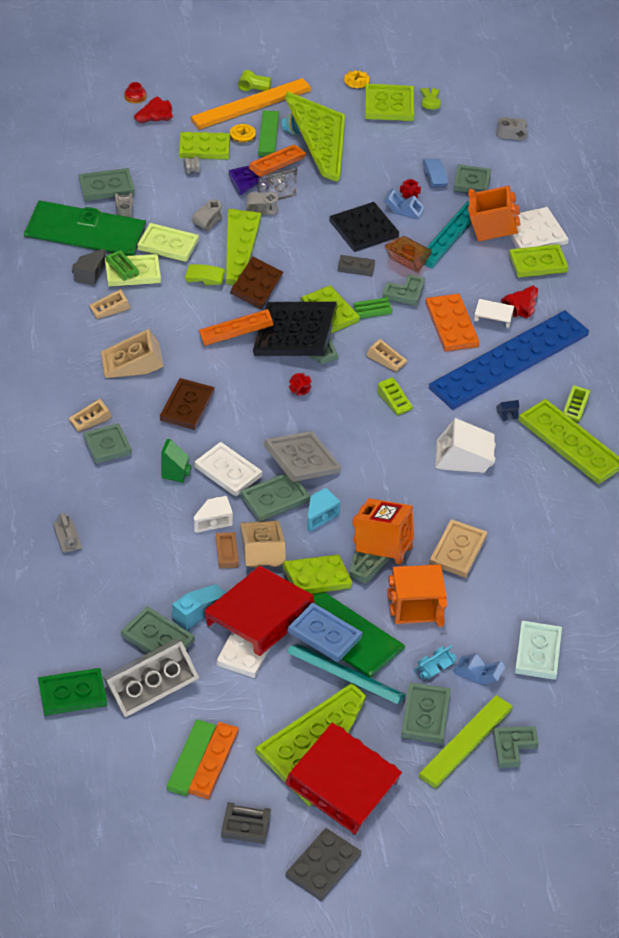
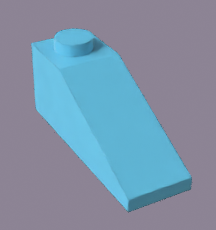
M214 584L186 593L172 604V620L187 631L205 617L204 611L226 592Z

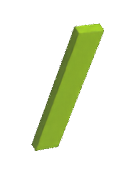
M495 695L419 773V778L436 789L512 711L513 706Z

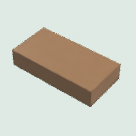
M235 532L216 533L219 569L239 567Z

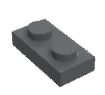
M341 255L338 272L372 276L375 260Z

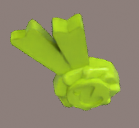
M429 88L420 89L424 96L421 102L423 107L433 110L441 107V100L437 98L439 89L432 88L431 93Z

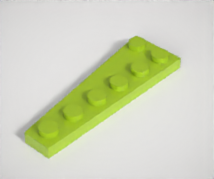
M228 208L226 284L234 285L251 259L261 221V213Z

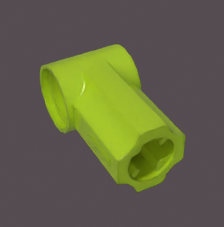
M245 70L238 81V87L243 91H249L250 89L266 91L271 88L272 79L255 75L254 72Z

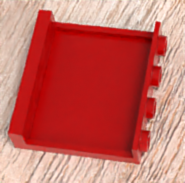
M259 566L204 611L207 626H211L216 622L252 643L254 653L261 656L288 633V627L314 603V596L266 568Z
M332 722L290 771L285 784L356 835L364 821L391 787L397 784L402 771L394 764L383 759L376 751H372L365 746L361 740L351 736L344 728Z

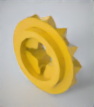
M354 70L353 72L348 71L345 74L344 82L352 88H363L366 84H369L370 78L366 72Z
M237 124L230 129V138H233V141H239V143L253 141V138L256 137V130L248 124Z

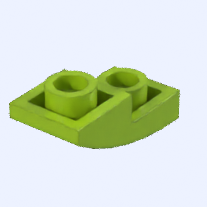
M190 264L185 280L187 283L203 281L205 286L221 285L225 269L211 265Z

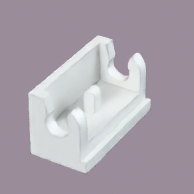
M479 299L474 321H478L479 317L506 322V327L510 328L514 306Z

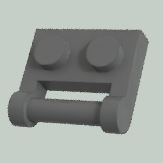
M228 802L221 838L265 844L271 809L264 808L262 810L235 806L234 803ZM233 814L243 815V816H250V817H256V818H262V820H261V819L248 818V817L234 816Z

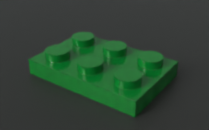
M100 668L38 677L44 716L107 706Z

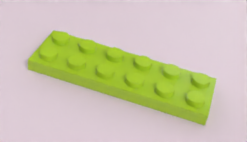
M547 399L542 400L519 415L518 421L598 485L619 472V456Z

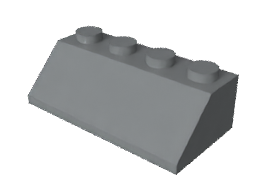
M176 638L103 676V679L123 716L127 717L199 679V676L182 641Z

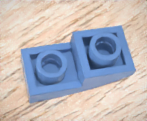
M423 159L425 175L429 176L430 186L447 187L449 183L441 161L439 159Z

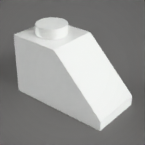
M227 496L208 499L194 516V533L232 526L233 512Z

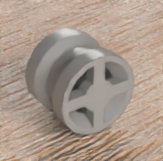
M197 156L193 157V159L184 158L186 175L191 172L200 173V164Z

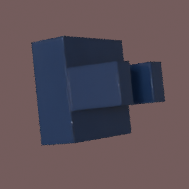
M519 400L501 402L496 406L497 413L500 414L502 421L508 419L507 413L512 414L513 420L519 418Z

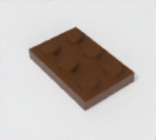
M252 256L231 288L230 294L262 309L281 279L283 271Z
M179 378L160 414V421L195 430L215 392V387Z

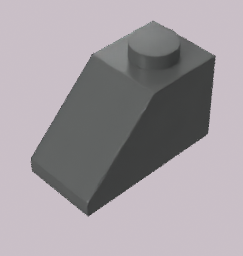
M101 249L80 256L78 261L72 266L74 281L95 285L105 266L106 250Z

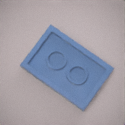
M314 603L288 627V633L336 662H339L362 638L363 633Z

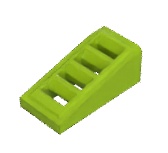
M393 377L378 383L377 394L397 416L413 409L410 401Z
M573 385L563 413L573 421L580 422L591 390ZM571 406V407H574V408H578V409H580V410L578 411V410H575V409H572V408H569V407ZM569 411V412H572V413H576V414H578V416L573 415V414H569V413H567V412Z

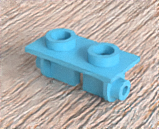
M451 645L446 649L444 646L438 648L433 652L434 656L431 658L425 656L417 662L419 666L413 671L420 670V676L425 680L440 672L437 664L442 670L453 665L455 660H457L455 654L449 651L453 646Z

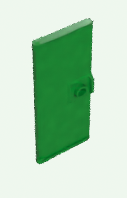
M39 200L26 226L24 237L92 250L104 249L108 253H115L121 250L126 256H135L137 244L146 226V220L104 213L97 208H78Z
M313 593L316 605L363 632L362 638L342 659L369 678L373 677L404 650L405 645L327 593Z

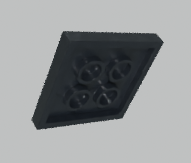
M375 202L331 215L329 218L330 223L354 252L399 237L398 229Z

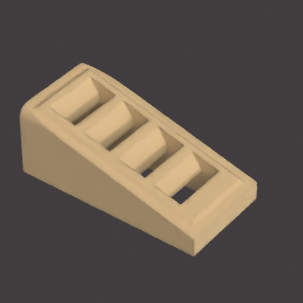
M121 289L89 305L96 319L130 309L129 302Z
M381 339L375 342L366 354L370 359L395 372L400 370L408 361Z
M98 399L68 419L75 429L81 432L109 420L112 416L102 400ZM77 420H81L82 424L79 425Z

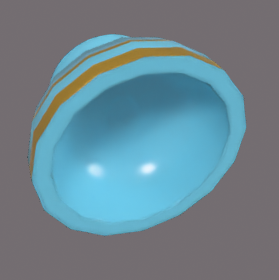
M292 113L282 119L284 131H288L292 135H299L301 133Z

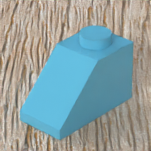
M327 488L315 492L310 498L307 517V530L309 532L340 515L341 501Z

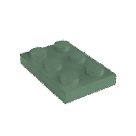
M129 168L78 174L84 201L113 198L115 194L129 195V193H132V195H135Z
M286 473L242 490L240 494L259 522L310 502V495L299 481L292 482Z
M148 606L121 631V637L146 653L176 638L182 641L185 649L195 641L193 634Z
M409 682L401 738L443 744L451 688Z

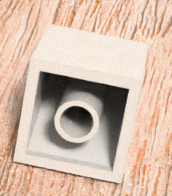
M454 418L436 440L435 468L485 473L495 462L494 449L496 443L494 442V434Z

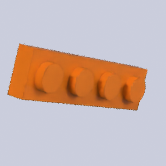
M293 144L251 162L249 169L262 177L304 159L306 152Z
M266 309L199 329L203 344L206 346L273 326V321L269 310Z
M218 722L190 784L189 794L210 799L239 733L238 727Z

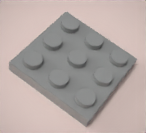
M313 431L265 439L264 447L292 482L337 474L341 471L342 467Z

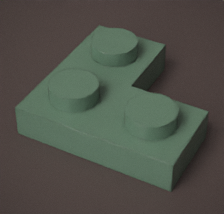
M408 274L404 286L387 282L382 298L388 297L391 301L417 306L425 284V278Z
M536 726L494 728L493 730L499 768L520 767L519 749H538L539 742Z

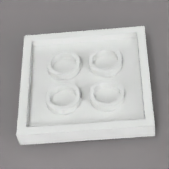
M548 207L521 212L518 215L521 226H518V233L509 235L516 248L555 244L562 246L567 245L569 241Z

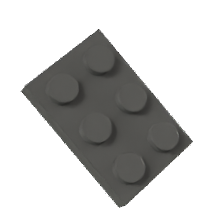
M325 828L288 869L286 878L322 901L360 858L361 850Z

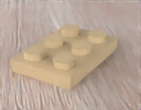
M451 519L430 558L429 565L441 564L442 570L466 578L487 538L488 532Z

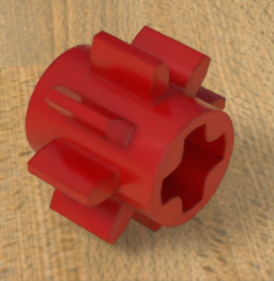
M413 179L403 181V185L400 186L402 197L405 199L412 196L418 198V194H421V187L418 186L419 182Z
M296 373L289 380L290 386L288 387L297 396L306 395L310 388H312L310 385L312 381L309 375L305 376L304 373Z

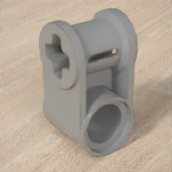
M502 117L498 120L496 136L500 139L524 140L528 137L527 122L524 119Z
M251 192L246 198V211L259 212L261 215H275L279 211L277 206L278 195L273 192Z
M129 193V195L115 194L117 215L133 218L132 193Z
M216 199L209 200L194 213L192 223L209 231L222 219L220 212L222 203Z

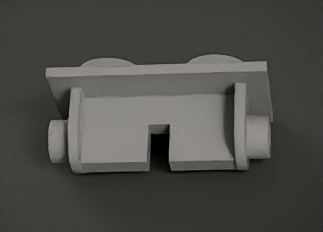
M65 513L59 514L58 522L53 523L62 552L82 549L73 520L69 519V516Z

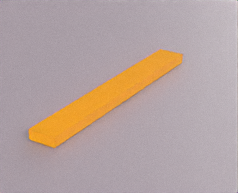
M301 78L191 116V122L200 130L284 101L287 91L295 95L310 92L311 86Z

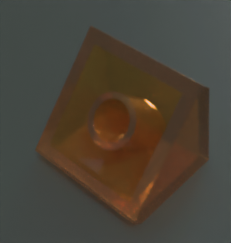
M406 236L385 244V249L390 259L417 273L432 253V250Z

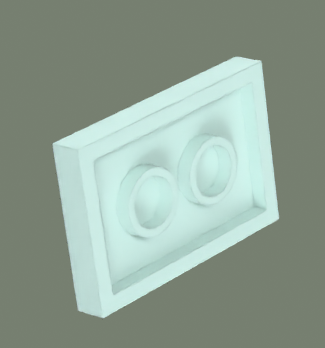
M522 621L515 674L556 680L562 627Z

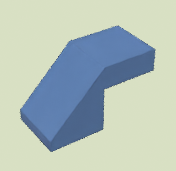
M394 188L388 191L384 202L395 214L415 219L420 218L425 208L415 196L403 200Z
M475 653L462 656L453 672L471 681L485 685L498 682L505 666L501 661L485 664Z

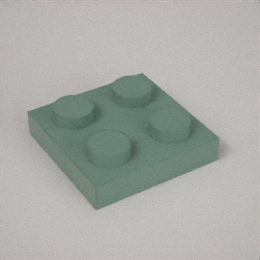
M458 164L453 191L468 193L469 189H474L475 192L488 190L491 169Z
M119 423L83 432V438L95 464L132 454V449Z

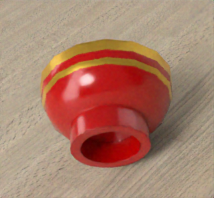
M138 82L130 83L124 92V99L129 103H141L147 98L146 90Z

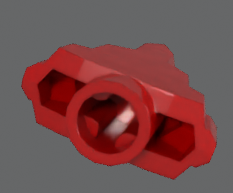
M157 96L134 115V119L139 123L151 120L156 122L171 120L173 118L171 113L172 105L169 100L163 101Z
M534 285L523 291L506 295L501 299L502 304L514 306L513 317L521 316L527 319L535 312V299L538 296L539 288Z

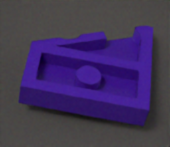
M249 166L229 170V177L239 195H243L266 179V175L262 177L256 175L249 169Z

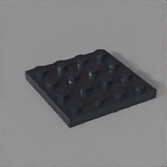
M267 302L265 310H269L273 326L259 329L253 348L254 356H325L338 308L337 302Z

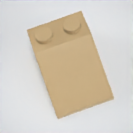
M150 329L101 351L106 378L144 375L164 367L159 342Z
M279 521L240 523L246 566L251 568H257L261 565L277 567L284 563L285 540Z

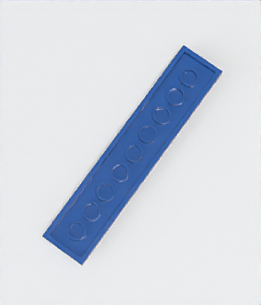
M564 310L429 383V389L454 410L588 336L589 330Z

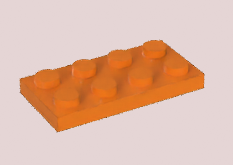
M460 293L425 299L426 307L444 352L479 347L480 341Z

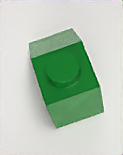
M166 439L161 451V478L184 483L186 476H190L192 465H189V456L171 439Z

